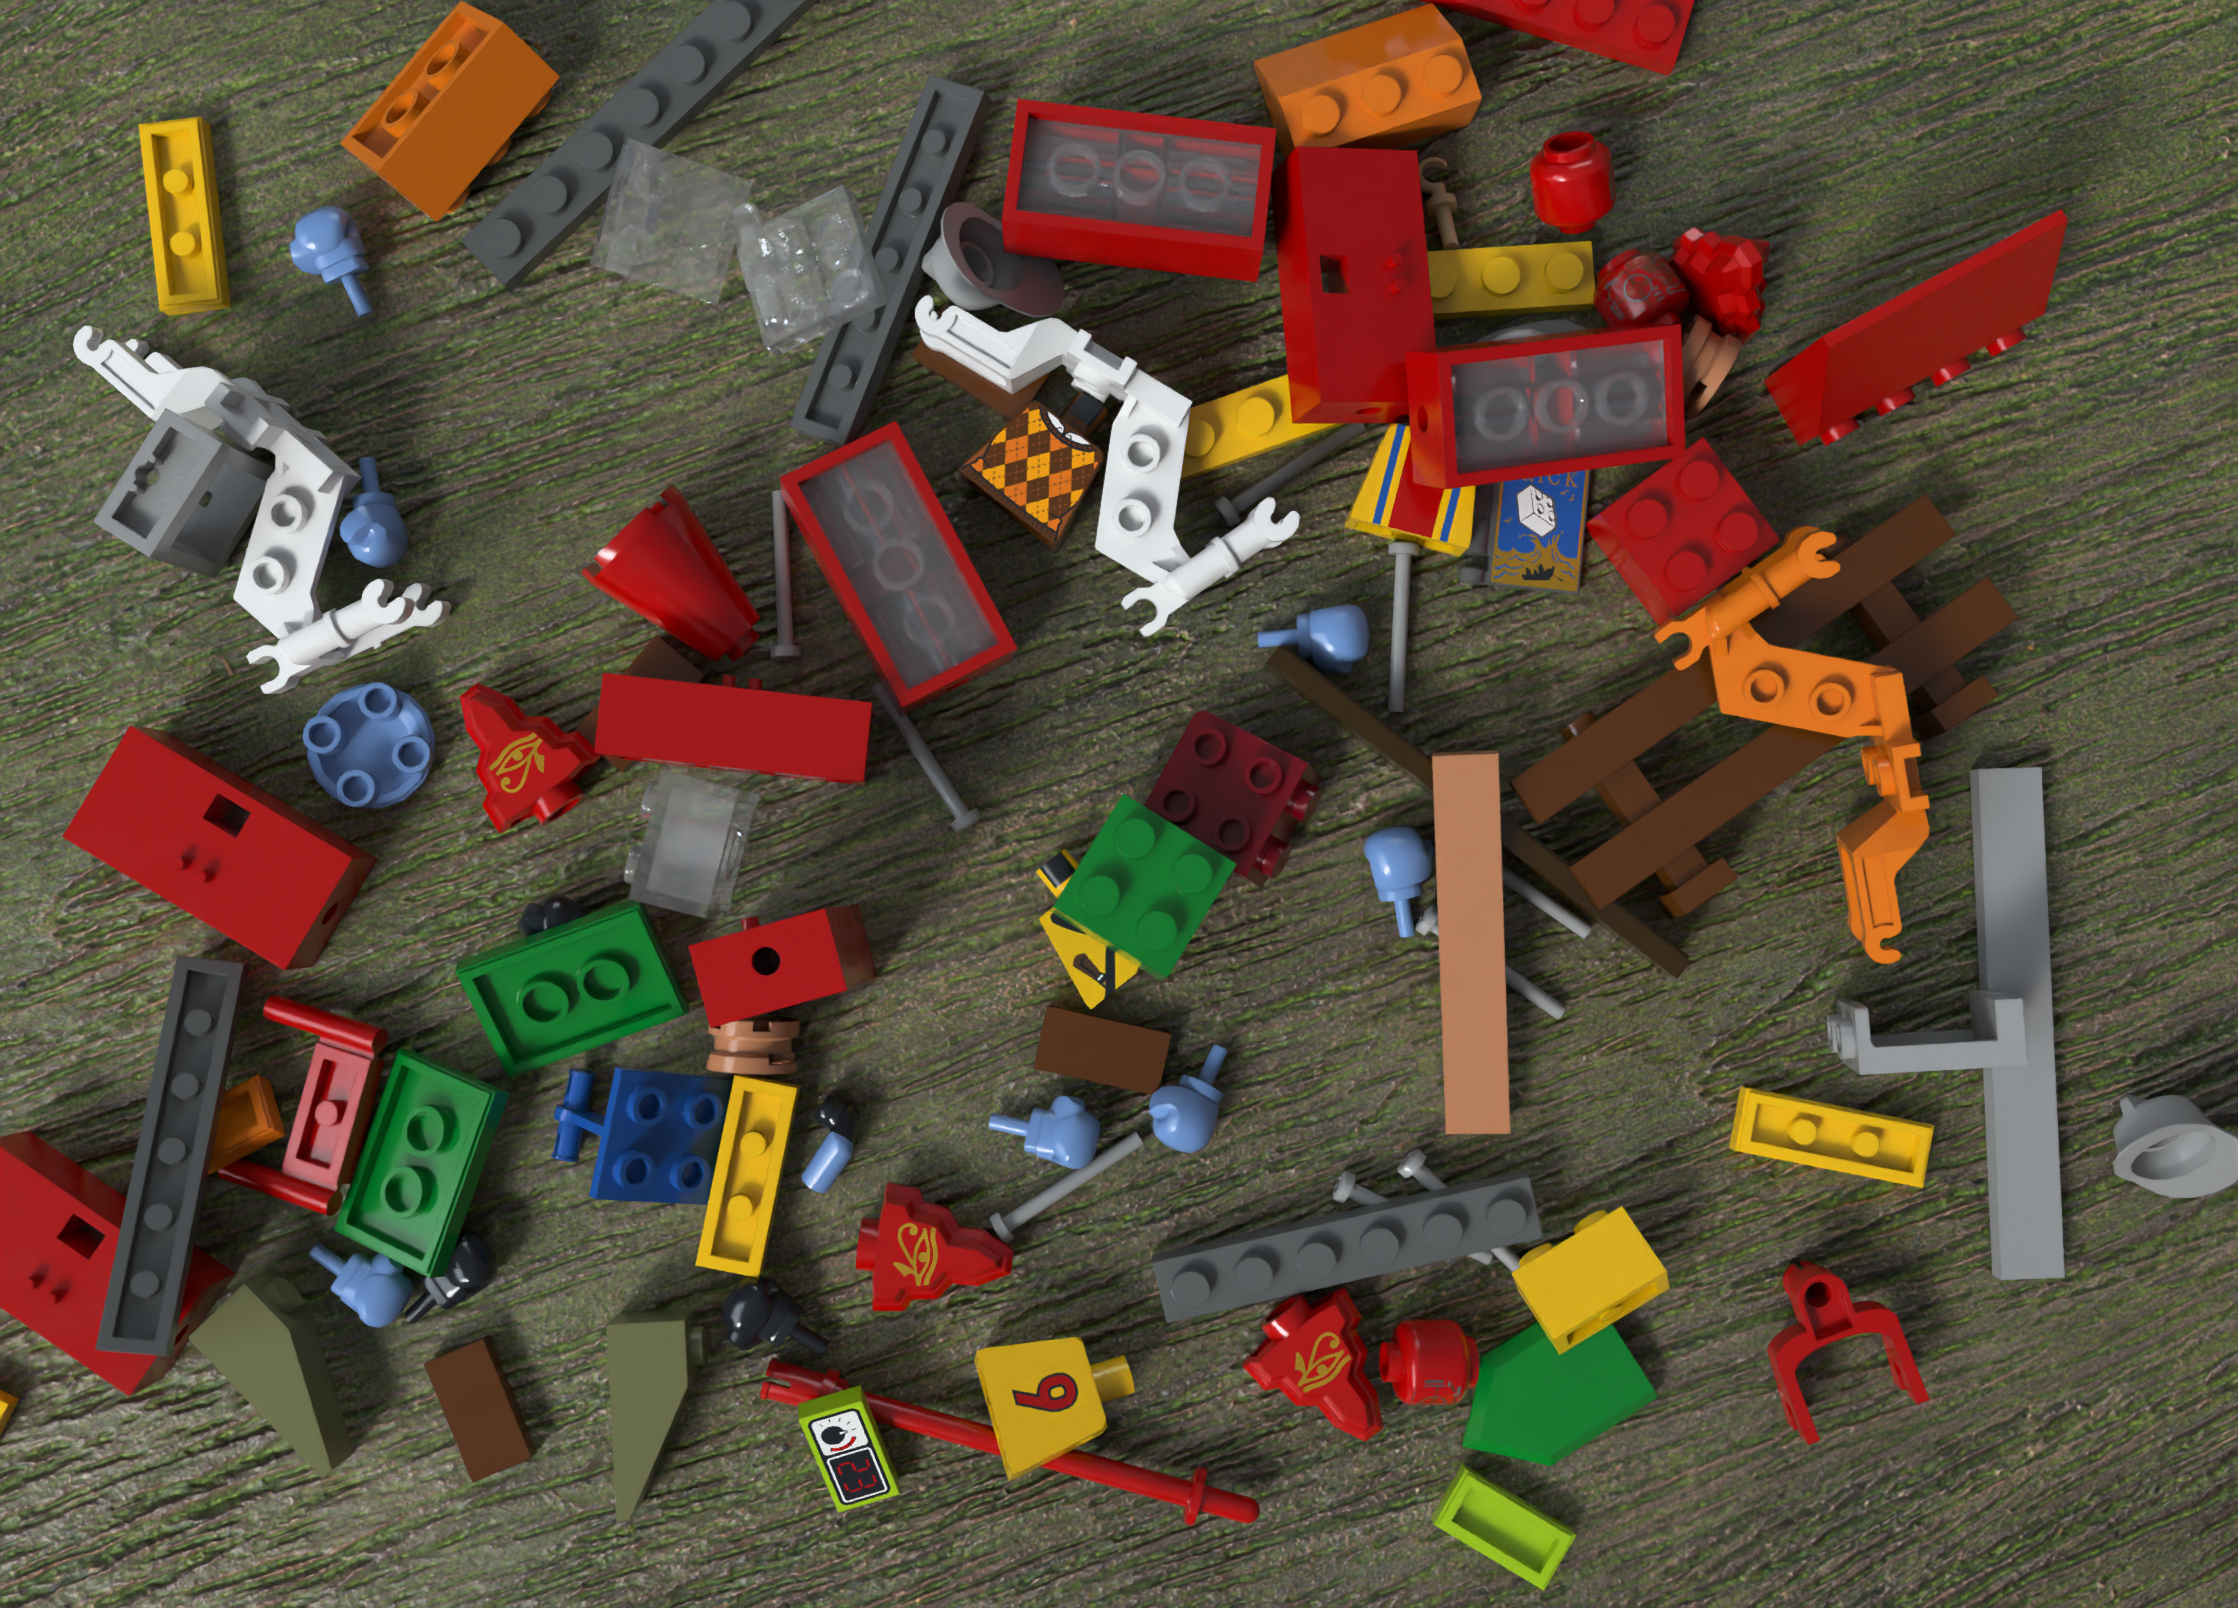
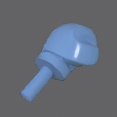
M334 206L320 207L302 216L296 222L295 239L289 244L290 255L294 264L301 271L316 275L321 274L326 285L343 283L359 318L373 313L372 306L357 277L369 269V265L364 258L366 252L354 219L344 209Z
M362 457L359 459L364 493L351 498L353 511L348 513L341 522L340 535L357 560L377 568H385L397 564L408 551V534L396 508L394 495L380 492L375 458Z
M1353 604L1312 610L1310 614H1298L1297 629L1258 632L1259 648L1298 645L1299 655L1302 659L1313 658L1317 668L1328 674L1350 673L1353 662L1360 660L1368 653L1370 644L1367 617L1360 607Z
M1410 826L1386 827L1372 833L1366 839L1363 850L1370 863L1379 900L1394 901L1400 937H1411L1415 935L1410 898L1424 893L1422 881L1426 880L1432 873L1434 848L1431 841L1422 839L1420 834Z
M1213 1045L1198 1079L1182 1075L1178 1086L1161 1087L1151 1095L1149 1114L1153 1117V1131L1155 1136L1164 1145L1176 1151L1193 1153L1207 1146L1215 1131L1219 1113L1218 1105L1223 1096V1093L1212 1087V1084L1228 1052L1226 1049Z
M1058 1096L1051 1104L1049 1110L1035 1107L1030 1121L992 1113L989 1120V1129L1026 1137L1024 1144L1025 1152L1036 1154L1039 1158L1071 1169H1081L1088 1165L1095 1155L1099 1140L1100 1122L1095 1115L1085 1111V1101L1083 1099L1072 1096Z
M320 1243L316 1244L309 1253V1257L338 1276L331 1286V1291L341 1297V1301L356 1311L359 1318L370 1327H383L396 1320L406 1307L414 1291L411 1278L403 1271L404 1265L381 1253H378L372 1259H369L362 1253H356L346 1262Z

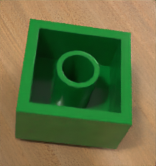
M1123 793L1050 912L1154 977L1162 980L1171 973L1237 864Z

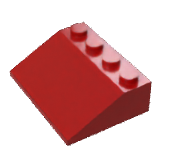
M2060 209L1823 335L1766 378L1763 382L1798 446L1818 436L1821 438L1824 446H1827L1859 429L1860 425L1855 417L1875 406L1881 417L1915 399L1916 396L1911 387L1930 377L1935 387H1938L1971 369L1972 367L1966 357L1986 348L1992 358L2027 339L2022 327L2045 313L2068 223L2063 210Z

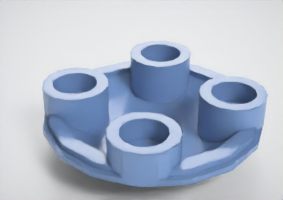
M382 682L360 684L337 693L319 709L316 717L311 718L306 723L303 730V741L307 747V758L315 780L332 798L354 808L382 809L406 800L425 782L435 760L436 735L427 712L409 694Z

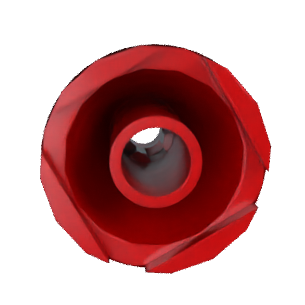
M672 484L660 494L669 504L667 507H664L659 501L650 509L645 507L593 558L596 562L585 567L581 574L591 585L712 661L716 662L725 654L732 662H735L760 637L752 628L760 619V616L686 498Z

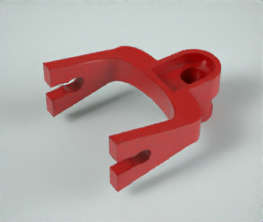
M1800 1261L1801 1270L1794 1263L1786 1269L1782 1279L1783 1288L1789 1295L1798 1323L1778 1333L1769 1343L1767 1353L1787 1423L1794 1430L1799 1431L1800 1437L1808 1445L1820 1441V1438L1797 1382L1795 1371L1799 1363L1806 1356L1836 1340L1862 1333H1880L1894 1384L1902 1391L1907 1389L1909 1397L1916 1404L1930 1400L1898 1317L1894 1312L1877 1301L1852 1303L1844 1282L1829 1269L1817 1266L1810 1261ZM1813 1283H1815L1814 1286L1812 1287V1289L1809 1290V1291H1810V1294H1811V1297H1812V1298H1809V1297L1806 1295L1807 1289L1809 1288L1810 1285H1812Z

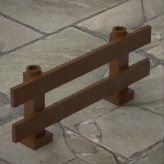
M1924 494L1858 541L1854 542L1850 535L1846 533L1838 538L1834 544L1818 552L1826 559L1838 562L1841 565L1840 571L1829 578H1811L1780 599V605L1775 609L1769 607L1750 620L1749 623L1768 644L1794 648L1848 610L1879 651L1864 662L1882 666L1891 665L1902 672L1906 696L1910 694L1922 709V712L1910 719V723L1923 741H1926L1949 731L1998 696L1984 675L1966 682L1953 663L2019 617L1987 576L1921 622L1891 580L1956 535L1927 494ZM1706 646L1698 661L1684 670H1678L1674 667L1598 720L1590 710L1559 732L1566 741L1565 744L1508 782V784L1538 825L1594 787L1623 827V830L1571 865L1569 869L1599 910L1655 872L1667 888L1655 900L1667 917L1673 919L1687 915L1738 879L1723 857L1706 862L1694 844L1845 740L1846 737L1774 724L1668 799L1662 801L1633 759L1718 701L1709 648Z

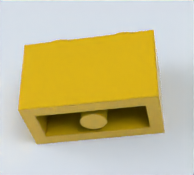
M1623 1206L1609 1214L1605 1210H1599L1588 1215L1574 1227L1573 1232L1575 1235L1555 1247L1551 1243H1545L1532 1249L1520 1259V1268L1512 1272L1519 1293L1559 1355L1670 1289L1666 1269Z

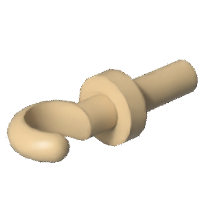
M1429 157L1419 163L1421 190L1431 195V198L1425 202L1427 214L1437 219L1443 249L1451 250L1459 245L1451 214L1458 206L1454 194L1446 193L1444 183H1431L1424 179L1423 172L1430 167L1447 168V162L1444 159Z

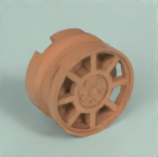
M1699 315L1693 317L1682 331L1684 415L1690 419L1695 418L1717 391L1731 369L1742 346V341L1728 334L1722 338L1711 331L1712 323Z
M756 1015L710 1028V1025H708V1033L714 1036V1050L716 1051L710 1053L709 1058H707L706 1069L737 1074L772 1075L796 1073L798 1062L795 1061V1054L792 1053V1039L799 1037L800 1020L789 1017Z

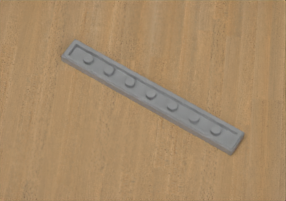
M2042 767L1970 770L1979 990L1996 989L2023 998L2029 1066L1983 1068L1992 1276L2000 1280L2065 1278Z

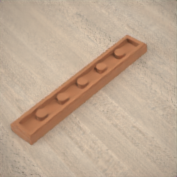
M1498 750L1432 753L1446 1134H1511Z

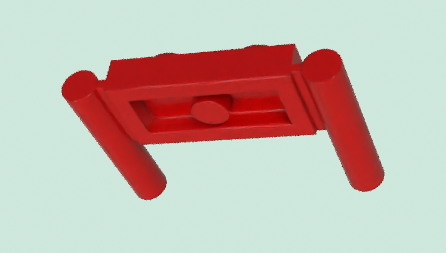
M272 995L267 999L263 1008V1015L266 1019L320 1036L319 1042L315 1046L283 1160V1170L281 1172L240 1158L219 1169L218 1176L220 1179L328 1216H333L338 1212L342 1204L341 1185L351 1184L385 1063V1059L377 1056L387 1043L388 1033L380 1027L285 997Z

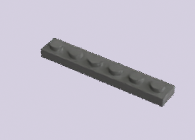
M928 76L789 425L798 433L840 448L859 439L925 273L922 269V260L934 246L935 241L940 235V222L944 210L952 205L991 107L992 101L985 91L935 76Z
M177 956L95 1350L172 1357L249 970L245 963Z
M1521 1170L1153 1254L1152 1265L1166 1322L1171 1323L1543 1238L1530 1177L1526 1170Z

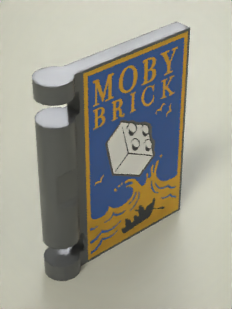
M1591 470L1476 485L1472 537L1470 546L1463 555L1487 557L1486 571L1477 568H1461L1459 582L1577 595L1579 593Z

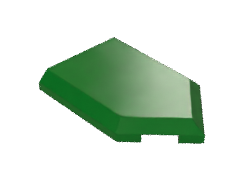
M1535 1320L1480 1356L1478 1381L1461 1444L1463 1447L1552 1466L1655 1400L1658 1396L1613 1324L1559 1355L1539 1322Z

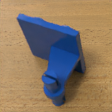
M615 1067L606 1115L589 1109L597 1073L579 1068L569 1069L570 1073L563 1104L556 1105L554 1119L560 1122L551 1157L562 1161L578 1162L584 1129L601 1136L589 1194L590 1197L599 1200L707 1205L732 1085L731 1079Z

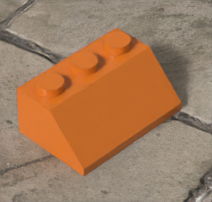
M460 1L340 144L414 206L438 222L444 214L453 213L465 202L470 193L469 184L485 166L495 164L504 156L511 144L510 136L523 120L534 117L547 105L551 97L550 88L560 76L504 22Z
M1433 3L1255 60L1253 64L1274 128H1277L1276 134L1285 159L1297 146L1393 150L1470 125L1482 100L1461 36Z

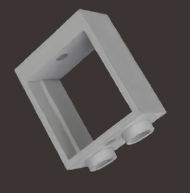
M165 408L93 522L150 558L216 579L258 513L267 480L274 472L275 467L231 439ZM156 470L159 474V479L155 484L150 485L147 482V475L149 472ZM207 493H211L213 498L208 506L204 507L202 497Z

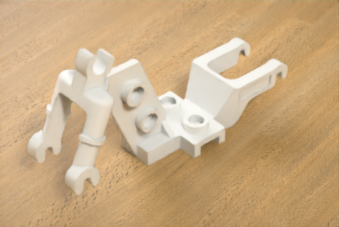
M930 295L924 296L918 302L915 308V319L920 328L923 342L930 349L946 354L1011 394L1016 393L1058 366L1064 365L1066 366V372L1074 378L1071 386L1077 391L1081 390L1087 393L1100 404H1104L1107 397L1119 404L1122 400L1124 401L1120 412L1112 424L1095 549L1154 584L1147 588H1137L1125 596L1121 602L1125 610L1141 599L1149 600L1155 605V619L1139 630L1143 637L1151 636L1165 626L1169 614L1223 576L1228 578L1240 569L1238 565L1261 549H1272L1291 537L1298 528L1300 515L1296 511H1291L1284 519L1274 524L1271 521V515L1274 512L1276 503L1274 498L1267 497L1248 514L1242 524L1222 538L1214 537L1210 540V543L1205 545L1203 551L1190 558L1180 545L1173 527L1192 404L1191 400L1139 370L1136 361L1127 356L1124 360L1091 341V334L1081 328L1077 332L1060 319L1048 318L1009 332H999L958 306H950L942 313V317L939 319L936 312L933 311L934 300Z
M85 325L77 332L73 347L78 359L92 366L154 421L157 422L164 409L167 408L210 430L219 427L231 440L248 450L253 451L256 447H262L275 454V470L267 480L233 596L235 601L280 639L277 645H263L250 651L246 656L250 664H264L272 658H275L279 664L280 671L278 676L274 680L260 686L264 694L284 693L296 687L302 676L322 666L336 665L371 647L378 649L385 645L386 640L414 626L435 627L442 624L449 617L451 605L447 601L435 600L425 608L424 604L429 598L431 588L424 583H415L407 587L401 597H397L387 604V599L391 596L394 589L393 582L387 579H376L369 583L363 591L362 599L338 611L334 608L323 614L319 609L315 592L343 498L350 493L362 478L325 446L329 439L319 431L303 427L287 413L291 408L289 404L281 398L267 395L254 380L243 377L231 380L218 370L204 366L184 369L170 356L153 352L143 360L149 350L147 342L130 339L126 343H121L108 339L99 345L104 334L102 329Z

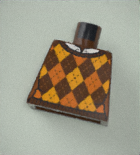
M1079 390L1059 417L1040 402L1034 400L958 469L962 480L1057 554L1067 539L1106 465V455L1089 440L1108 417L1109 413L1098 401Z

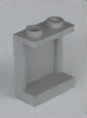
M1996 989L1968 991L1971 1029L1877 1035L1870 1034L1868 1007L1852 999H1837V1014L1827 1015L1829 1048L1831 1053H1838L1842 1063L1859 1075L2029 1066L2023 998Z

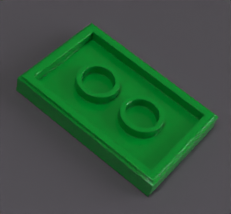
M641 896L458 961L455 969L508 1078L689 1014L690 1009L688 998Z
M398 1049L334 1230L429 1278L445 1277L451 1255L455 1249L510 1093L415 1050Z

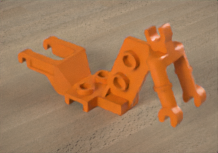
M1805 524L1790 530L1785 535L1781 548L1750 569L1746 566L1740 570L1742 574L1703 600L1697 609L1682 619H1669L1657 627L1653 632V636L1660 644L1670 635L1677 632L1688 635L1690 645L1687 651L1671 660L1678 670H1684L1698 661L1703 649L1708 646L1719 710L1724 714L1846 738L1855 736L1870 737L1871 746L1861 748L1863 770L1868 785L1876 784L1877 791L1880 797L1884 796V800L1836 833V840L1848 906V927L1853 935L1862 941L1864 950L1872 960L1881 964H1891L1900 960L1902 955L1895 946H1881L1880 942L1884 938H1891L1899 934L1902 930L1894 882L1895 876L1928 838L1930 830L1925 809L1930 808L1928 795L1921 789L1916 757L1921 756L1920 743L1912 735L1903 674L1891 665L1882 666L1768 644L1749 623L1750 620L1769 607L1775 609L1780 605V599L1811 578H1829L1840 571L1841 565L1838 562L1826 559L1823 555L1816 553L1819 549L1826 548L1836 542L1834 533L1822 531L1816 526Z

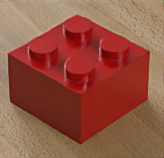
M1704 437L1686 449V457L1672 459L1585 524L1586 530L1658 626L1669 619H1675L1781 541Z

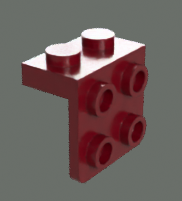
M1199 711L1192 717L1144 806L1235 862L1237 865L1233 870L1234 873L1263 888L1268 877L1275 879L1285 867L1292 850V845L1287 842L1299 820L1305 823L1315 812L1322 796V789L1318 787L1322 777L1309 763L1208 711Z

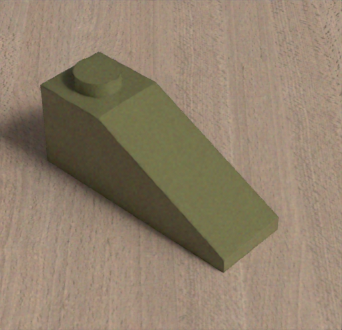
M268 1271L243 1283L188 1339L323 1479L354 1454V1450L314 1319L302 1306L303 1298L300 1292L284 1278L274 1277Z
M697 1308L620 1312L607 1324L616 1522L630 1521L644 1502L700 1373V1365H706L708 1362V1330L706 1326H698Z

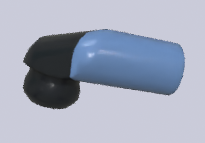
M836 1093L828 1094L814 1114L815 1121L819 1125L828 1128L830 1132L801 1176L806 1186L819 1193H826L830 1190L852 1157L860 1119V1113L856 1104L852 1100L847 1103Z

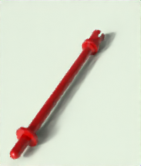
M772 1357L765 1375L791 1383V1386L767 1380V1382L762 1384L760 1399H770L798 1407L799 1403L852 1387L849 1386L846 1379L841 1378L842 1371L829 1368L827 1373H822L782 1362L778 1358ZM863 1391L873 1417L878 1423L1001 1456L993 1426ZM1073 1449L1040 1466L1045 1469L1183 1506L1184 1524L1189 1526L1194 1525L1199 1511L1247 1524L1255 1522L1260 1515V1506L1255 1499L1205 1485L1207 1468L1201 1466L1195 1469L1191 1480H1186Z

